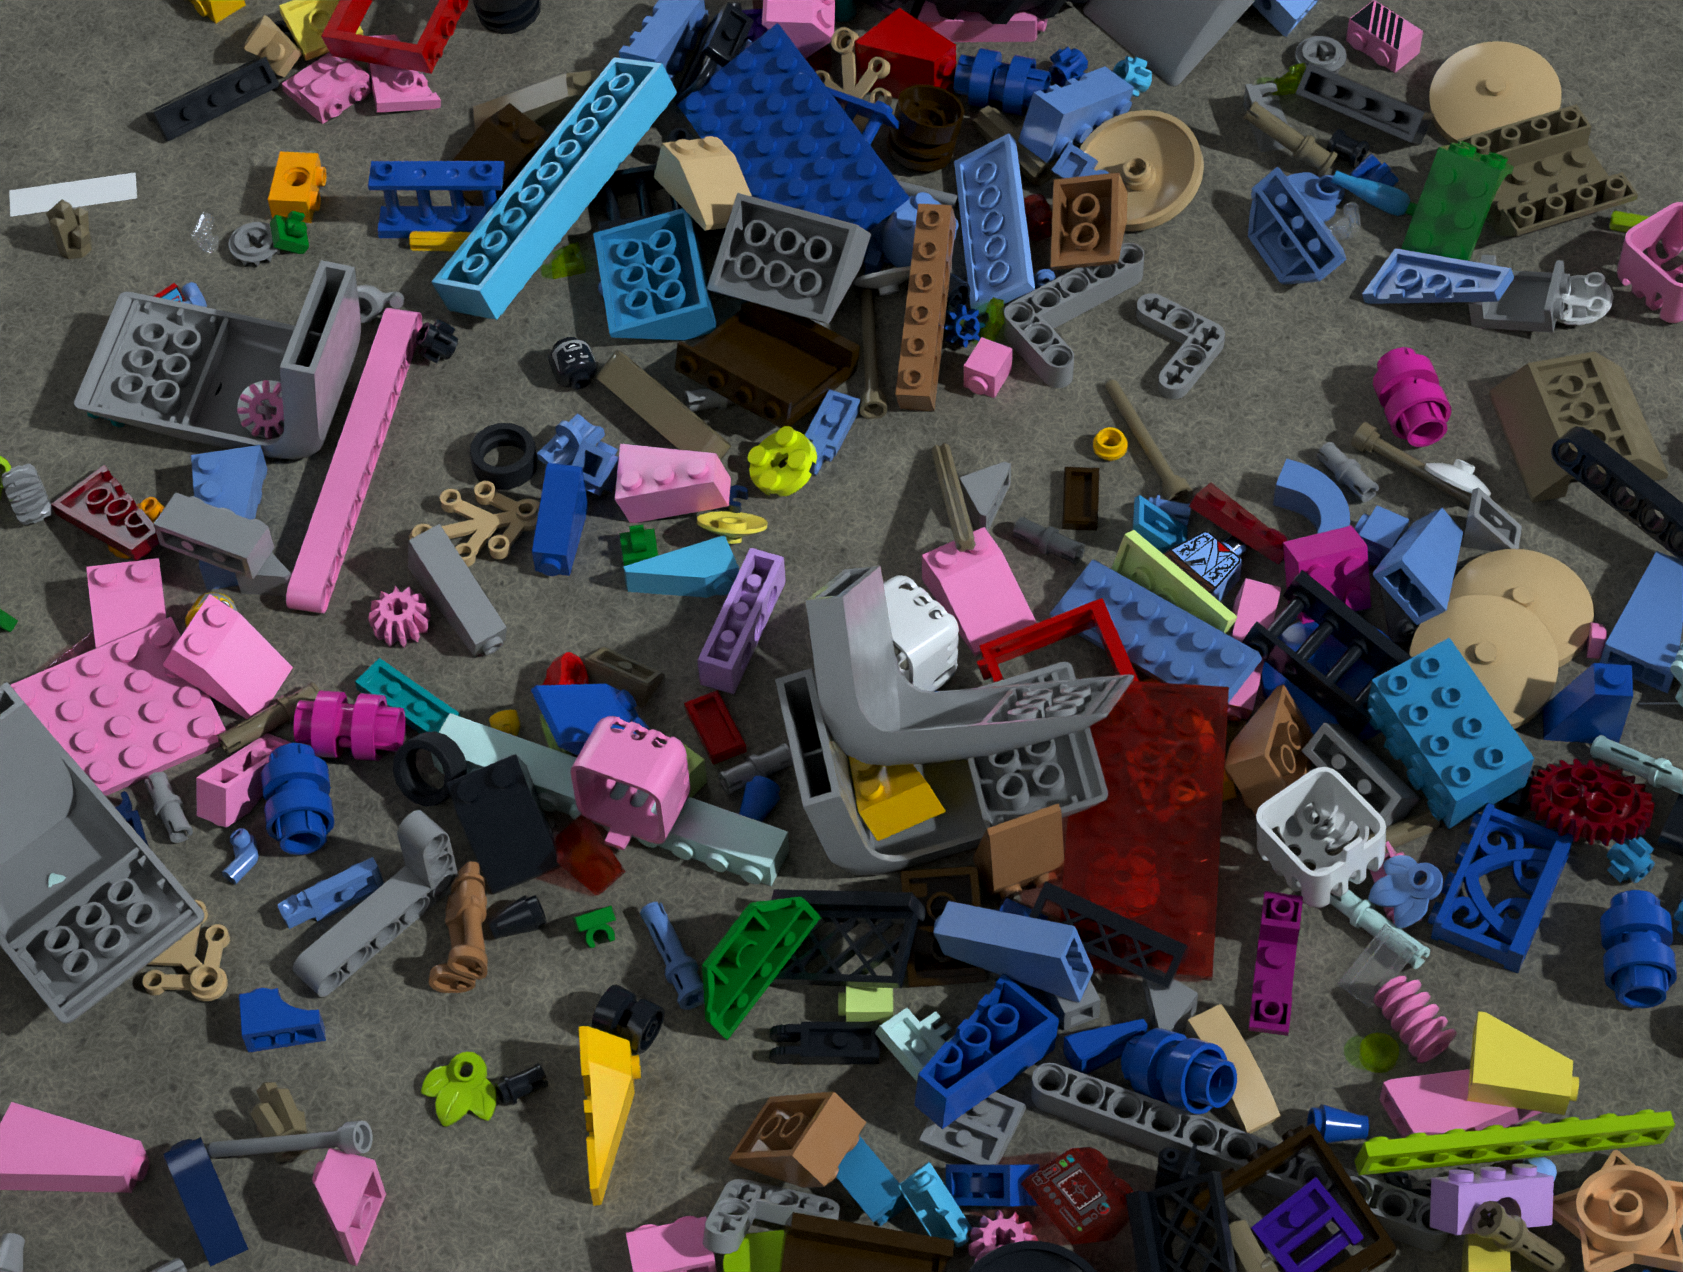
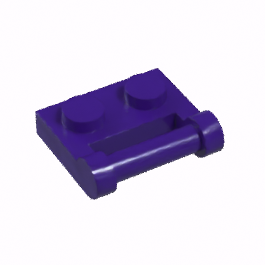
M1317 1177L1251 1227L1252 1233L1283 1272H1314L1349 1244L1355 1246L1364 1239L1356 1225ZM1333 1220L1339 1231L1296 1264L1289 1254Z

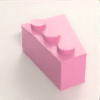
M620 444L615 501L630 523L729 506L731 478L716 453Z

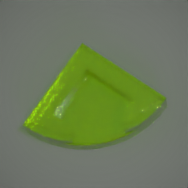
M1305 62L1289 67V72L1279 79L1277 77L1273 83L1276 84L1278 90L1272 92V94L1278 96L1295 94L1306 69Z
M579 242L566 246L563 249L564 252L552 262L553 279L586 273Z
M993 297L990 299L985 311L989 313V320L985 327L980 329V339L983 337L994 342L1004 324V300Z

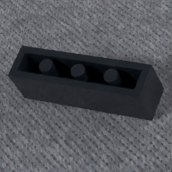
M1311 63L1307 64L1296 90L1298 95L1415 144L1422 143L1434 116L1433 113Z

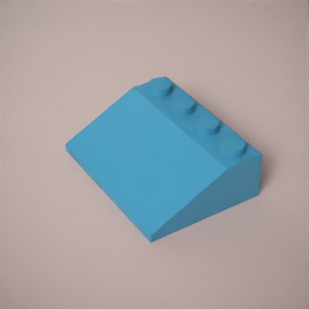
M684 208L593 233L611 338L688 340L710 334L717 328L711 294L707 290L708 278L699 231L694 219Z

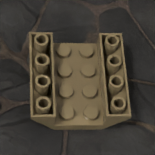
M1577 104L1458 139V141L1475 145L1477 153L1488 155L1489 152H1493L1507 157V164L1514 166L1512 173L1508 174L1499 186L1486 216L1497 235L1519 236L1637 200L1638 194L1624 173L1621 172L1608 176L1589 148L1588 141L1592 126Z
M1595 351L1527 363L1489 392V397L1532 503L1566 497L1570 479L1575 478L1556 464L1551 455V448L1560 437L1576 426L1588 429L1654 481L1667 479L1668 477L1666 467L1623 368ZM1569 443L1572 450L1578 452L1576 447ZM1597 465L1602 473H1606L1601 466Z

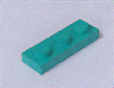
M381 658L376 660L355 681L356 689L359 692L384 695L388 707L403 708L405 711V724L420 734L433 731L439 733L450 713L460 716L458 711Z

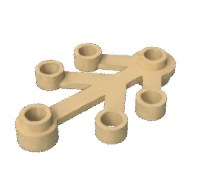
M841 27L833 33L831 45L835 51L841 54L843 89L834 82L832 75L826 71L818 70L816 74L820 79L825 76L824 84L826 87L863 100L878 78H885L889 74L890 64L882 57L872 58L868 64L867 71L857 83L855 41L859 39V36L851 29ZM851 39L850 44L846 47L847 41ZM882 63L881 70L876 72L877 66ZM876 88L872 91L870 95L871 103L875 104L879 96L884 94L882 102L889 106L891 105L892 95L889 91L883 88ZM856 114L853 123L862 133L869 119Z
M489 481L479 482L474 488L476 501L481 505L491 504L504 511L492 514L462 500L459 491L447 489L440 495L442 509L448 513L455 512L470 520L441 527L449 539L473 534L467 543H461L455 547L460 555L463 553L470 554L467 557H461L467 567L475 563L476 555L495 530L508 526L503 535L493 536L488 542L490 555L495 559H504L510 554L511 546L523 531L536 529L540 502L534 499L515 501L497 493L493 483ZM484 491H489V492H490L489 494H486V495H482V494H481V493L484 492ZM449 499H455L454 502H446ZM428 524L416 525L411 531L409 539L431 529L432 526ZM498 545L504 546L501 549H495V547Z
M195 900L204 912V920L202 921L204 923L208 917L206 906L202 901ZM201 924L147 964L182 966L189 974H164L160 970L148 971L142 980L146 992L155 996L162 994L165 990H188L200 1001H213L221 997L228 986L226 973L219 968L223 948L230 942L227 928L221 924H215L207 929L205 938L208 948L204 964L195 957ZM215 934H224L223 938L218 941L211 940ZM153 979H161L159 985L149 986ZM207 981L215 982L209 987H202Z

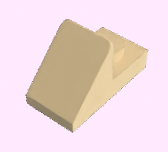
M266 15L262 17L243 47L248 52L260 57H266L272 70L284 78L303 53Z

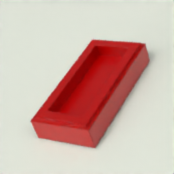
M718 690L684 702L685 711L713 765L747 752L746 744Z

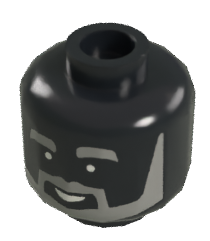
M566 337L557 341L548 356L549 365L556 382L562 387L574 390L585 388L590 384L591 379L598 370L589 344L575 337Z

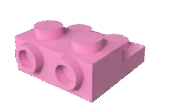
M330 52L281 83L283 92L322 124L331 118L339 116L343 110L357 101L363 100L372 92L368 73L352 60L347 59L343 61L339 57L331 56Z

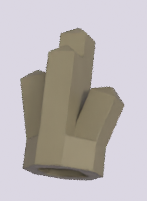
M63 199L60 200L46 213L59 253L67 259L83 258L92 250L88 211L80 206L72 209L70 203Z
M263 1082L256 1090L261 1103H257L250 1113L257 1124L256 1129L261 1136L273 1137L307 1134L305 1114L297 1110L289 1089L278 1087L276 1082ZM309 1150L276 1152L273 1155L277 1163L286 1162L305 1154Z

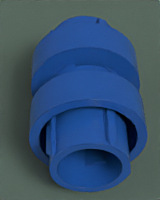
M980 48L976 57L963 54L960 56L954 77V92L968 95L970 106L985 108L989 105L991 107L993 101L1003 102L1004 113L1024 116L1027 108H1029L1034 92L1041 90L1044 93H1048L1051 73L1036 69V60L1034 58L1015 55L1009 64L1002 62L1001 52Z
M302 743L282 745L269 755V763L261 771L262 792L266 800L264 807L266 830L270 837L279 841L280 848L286 853L294 855L313 853L327 842L326 835L334 827L333 804L329 796L331 787L328 765L323 759L315 756L314 749L309 745Z
M1629 890L1618 893L1612 897L1610 908L1600 918L1601 944L1606 950L1603 956L1605 984L1615 991V997L1621 1004L1630 1008H1651L1666 1000V991L1669 990V987L1677 979L1675 953L1669 947L1673 942L1671 915L1666 909L1661 907L1659 898L1650 892Z
M1154 1028L1144 1035L1133 1037L1125 1046L1122 1054L1121 1069L1123 1076L1131 1082L1132 1088L1136 1093L1169 1103L1175 1108L1193 1114H1204L1213 1107L1220 1108L1226 1105L1236 1089L1237 1071L1234 1063L1227 1061V1057L1220 1046L1207 1041L1187 1038L1183 1034L1163 1028Z

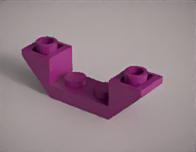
M1264 891L1248 1031L1285 1036L1289 1034L1292 987L1303 903L1302 896Z

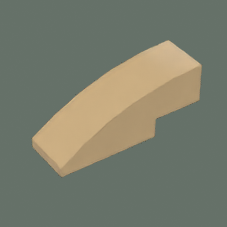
M1219 1004L1188 1019L1185 1030L1187 1038H1197L1220 1046L1227 1057V1061L1233 1062L1235 1065L1237 1085L1232 1098L1225 1106L1242 1131L1251 1134L1280 1119L1281 1115L1262 1072L1223 1005Z

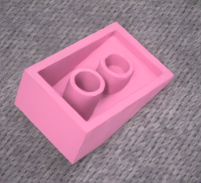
M985 527L973 531L976 546L972 551L966 549L964 552H960L956 548L955 541H951L922 555V580L937 602L944 607L948 614L955 617L959 627V634L974 656L981 653L979 645L1037 623L1002 551Z
M159 558L86 567L96 648L167 619Z
M210 594L162 665L245 719L268 707L293 668L240 613Z

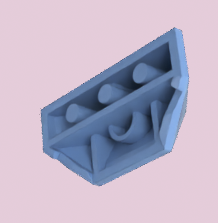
M1276 167L1252 188L1251 198L1253 200L1249 216L1248 238L1281 284L1319 282L1346 260L1342 246L1312 205L1279 167Z

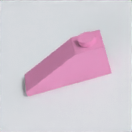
M267 733L196 777L197 816L211 821L215 825L227 828L250 813L263 796L261 771L269 763V755L276 748L292 742Z

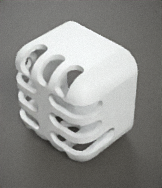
M897 575L883 583L893 644L902 651L895 657L898 665L905 659L908 660L909 670L900 668V671L909 683L921 690L934 692L948 682L957 670L958 623L953 615L948 614L939 602L934 601L923 588L918 587L913 579ZM904 584L909 586L913 590L910 591L903 588L899 589V587Z
M1318 767L1311 770L1264 802L1257 810L1256 831L1259 854L1263 860L1270 861L1277 875L1285 877L1287 885L1293 891L1301 890L1303 902L1310 907L1322 908L1329 905L1330 893L1338 897L1344 895L1348 891V881L1360 884L1366 879V868L1377 872L1384 862L1386 824L1384 819L1340 773L1332 768ZM1311 802L1320 818V822L1315 825L1309 824L1303 814L1304 808ZM1340 807L1344 812L1345 819L1339 828L1322 840L1312 839L1311 833L1329 821ZM1292 815H1294L1302 830V834L1298 837L1291 836L1286 829L1285 823ZM1354 822L1360 830L1358 838L1346 845L1339 854L1335 856L1328 855L1325 849L1344 836ZM1275 827L1277 828V831H1278L1280 837L1282 838L1283 842H1282V841L1280 840V838L1272 831L1273 828H1275ZM1369 828H1371L1375 836L1367 841ZM1297 847L1301 850V854L1296 856L1289 848ZM1311 862L1315 864L1316 869L1312 871L1304 863Z

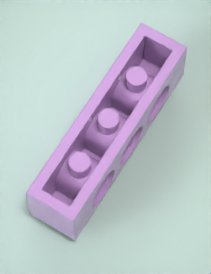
M753 548L749 549L698 658L700 685L731 694L735 693L785 585L784 557Z

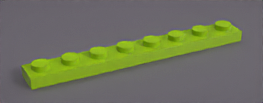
M1646 1109L1633 1115L1625 1116L1607 1113L1595 1119L1586 1120L1569 1117L1557 1123L1542 1124L1540 1121H1530L1517 1127L1504 1128L1502 1125H1491L1478 1131L1465 1132L1464 1129H1452L1444 1134L1428 1136L1426 1133L1419 1132L1399 1139H1388L1387 1137L1380 1136L1364 1142L1354 1162L1359 1176L1648 1146L1664 1143L1675 1127L1671 1111L1655 1112L1654 1110Z

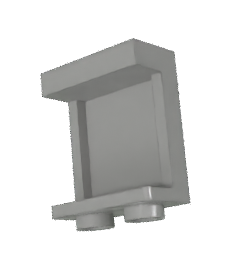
M1482 255L1480 263L1497 266L1496 255ZM1556 260L1553 273L1512 270L1514 279L1498 302H1469L1468 304L1471 325L1473 327L1553 333L1556 320L1563 317L1564 299H1562V296L1569 293L1570 274L1565 273L1564 261Z

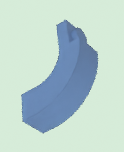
M1286 459L1275 486L1273 505L1302 514L1314 525L1317 534L1350 526L1349 507L1339 487L1319 470L1309 465Z

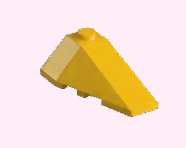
M579 1026L581 1075L583 1077L585 1096H587L583 1103L586 1129L589 1132V1136L586 1137L589 1184L593 1206L601 1205L635 1094L634 1079H641V1066L639 1055H632L629 1040L589 1026Z

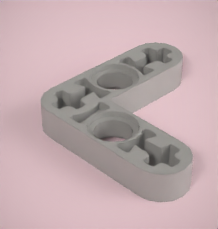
M1155 293L1145 294L1137 301L1136 317L1138 321L1182 344L1161 370L1158 378V390L1165 398H1182L1222 351L1225 331L1219 324ZM1182 320L1187 322L1189 326L1184 329H1177L1171 323ZM1210 336L1215 337V339L1211 338L1208 340V342L1205 344V349L1202 347L1204 338L1208 339L1210 338ZM1193 356L1201 362L1197 365H1187L1183 362V359ZM1178 372L1181 373L1179 383L1175 382L1173 383V385L1168 384V382L1172 383L1176 380V378L1178 377Z
M734 1179L726 1184L705 1222L703 1245L709 1251L715 1253H733L739 1249L754 1218L785 1225L790 1215L795 1212L838 1220L840 1206L829 1198L756 1181Z

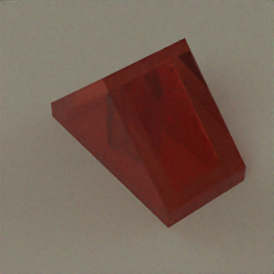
M582 814L556 836L557 863L593 894L600 895L626 872L609 846L605 844L603 837L592 821Z

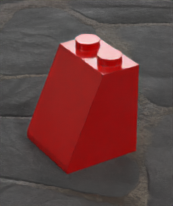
M901 8L895 10L855 41L857 83L867 71L868 64L872 58L882 57L890 64L889 74L885 78H878L868 92L872 93L876 88H883L889 91L893 98L898 99L899 94L907 87L932 85L943 88L952 94L954 93L956 44ZM882 63L877 66L876 72L881 70Z

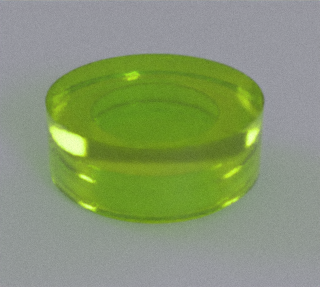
M1376 1032L1367 1035L1362 1040L1359 1048V1060L1367 1070L1374 1073H1385L1396 1066L1399 1057V1046L1394 1038L1388 1034Z

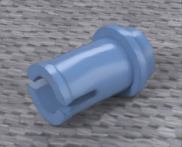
M1157 495L1156 498L1149 497V502L1183 525H1188L1191 511L1190 503L1186 504L1160 499V495Z

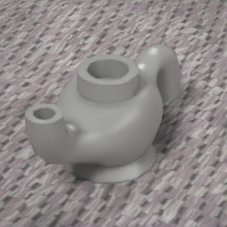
M358 285L361 323L371 322L387 303H390L395 309L401 308L405 299L403 294L400 292L383 293L371 285Z

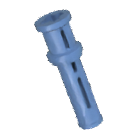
M652 902L641 909L640 915L666 965L664 975L668 983L673 984L678 993L677 1002L680 1008L690 1010L704 1004L703 983L697 973L699 967L696 960L685 953L662 903Z

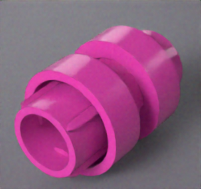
M1407 347L1396 348L1385 353L1377 363L1378 371L1373 378V387L1380 404L1385 408V416L1393 434L1398 438L1408 440L1409 444L1415 447H1425L1436 443L1447 432L1446 423L1451 416L1452 410L1443 388L1439 386V378L1432 362L1426 356L1416 354L1413 349Z
M321 690L318 692L315 701L300 700L298 702L294 715V739L296 743L311 745L317 757L340 758L344 748H351L353 757L356 760L379 761L384 750L397 751L403 745L405 711L401 707H388L384 695L360 693L355 704H349L344 692Z

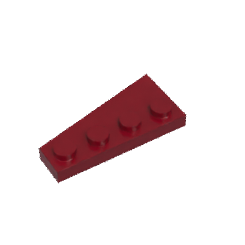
M105 464L51 504L57 516L136 561L150 553L159 544L154 523L142 509L138 508L130 494L123 490L120 482L113 478Z

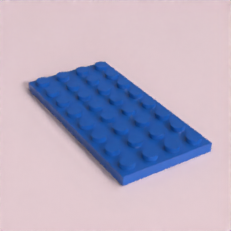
M778 23L715 73L707 85L700 91L692 92L677 104L701 139L707 136L718 137L735 155L752 197L857 224L868 232L910 199Z

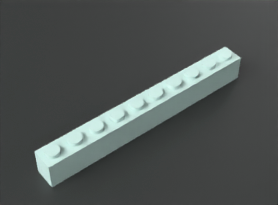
M451 713L448 715L439 733L447 735L457 743L465 756L467 774L516 754L527 765L544 810L550 812L555 810L569 814L577 822L584 824L591 822L603 826L609 832L610 827L589 820L579 812L576 806L570 771L577 757ZM431 753L434 767L444 774L441 763ZM617 782L610 797L614 800H620L624 797L629 786ZM638 789L631 801V805L634 807L643 806L649 794ZM688 797L664 843L655 844L637 838L640 843L647 847L655 848L659 846L672 851L674 855L681 859L689 860L693 858L706 863L708 867L715 871L724 872L727 870L740 875L751 884L763 883L772 886L789 852L788 831ZM655 802L651 809V812L657 815Z

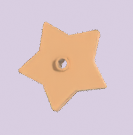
M1614 1150L1601 1170L1589 1176L1580 1188L1553 1196V1219L1581 1240L1584 1272H1614L1631 1264L1683 1272V1242L1680 1234V1228L1683 1225V1182L1665 1180L1652 1170L1636 1166L1620 1151Z

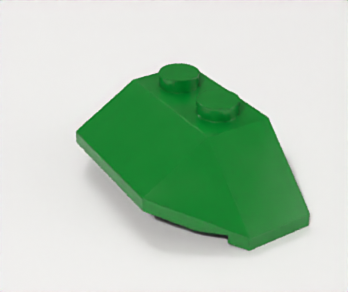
M802 897L749 903L702 964L705 1020L727 1041L820 920L819 914Z

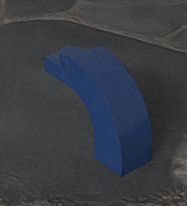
M201 1137L195 1140H182L173 1145L170 1151L163 1153L210 1267L249 1250Z

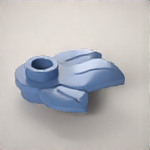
M1310 172L1295 173L1287 176L1312 205L1323 222L1330 220L1334 216L1336 205L1343 200L1345 193L1343 187L1332 183L1334 176L1324 175L1319 178Z
M1398 855L1384 861V870L1387 876L1380 878L1374 883L1368 900L1378 906L1394 907L1395 925L1398 929L1414 924L1426 914L1429 900L1436 898L1442 890L1443 876L1440 870L1431 863L1424 862L1418 864L1410 856ZM1427 876L1424 884L1417 885L1422 877Z

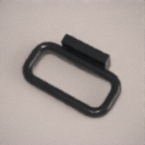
M727 2L705 29L677 89V94L675 95L676 105L692 92L700 91L706 86L714 75L718 64L724 67L739 55L754 21L742 12L739 2Z

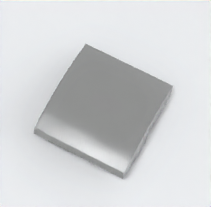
M994 1092L943 1129L929 1119L919 1142L971 1164H999L1026 1110V1106L1022 1102Z

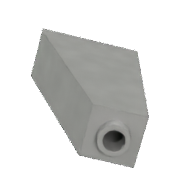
M438 524L408 540V569L473 656L476 657L483 652L485 655H489L499 650L504 644L503 641L506 640L507 627L441 525Z

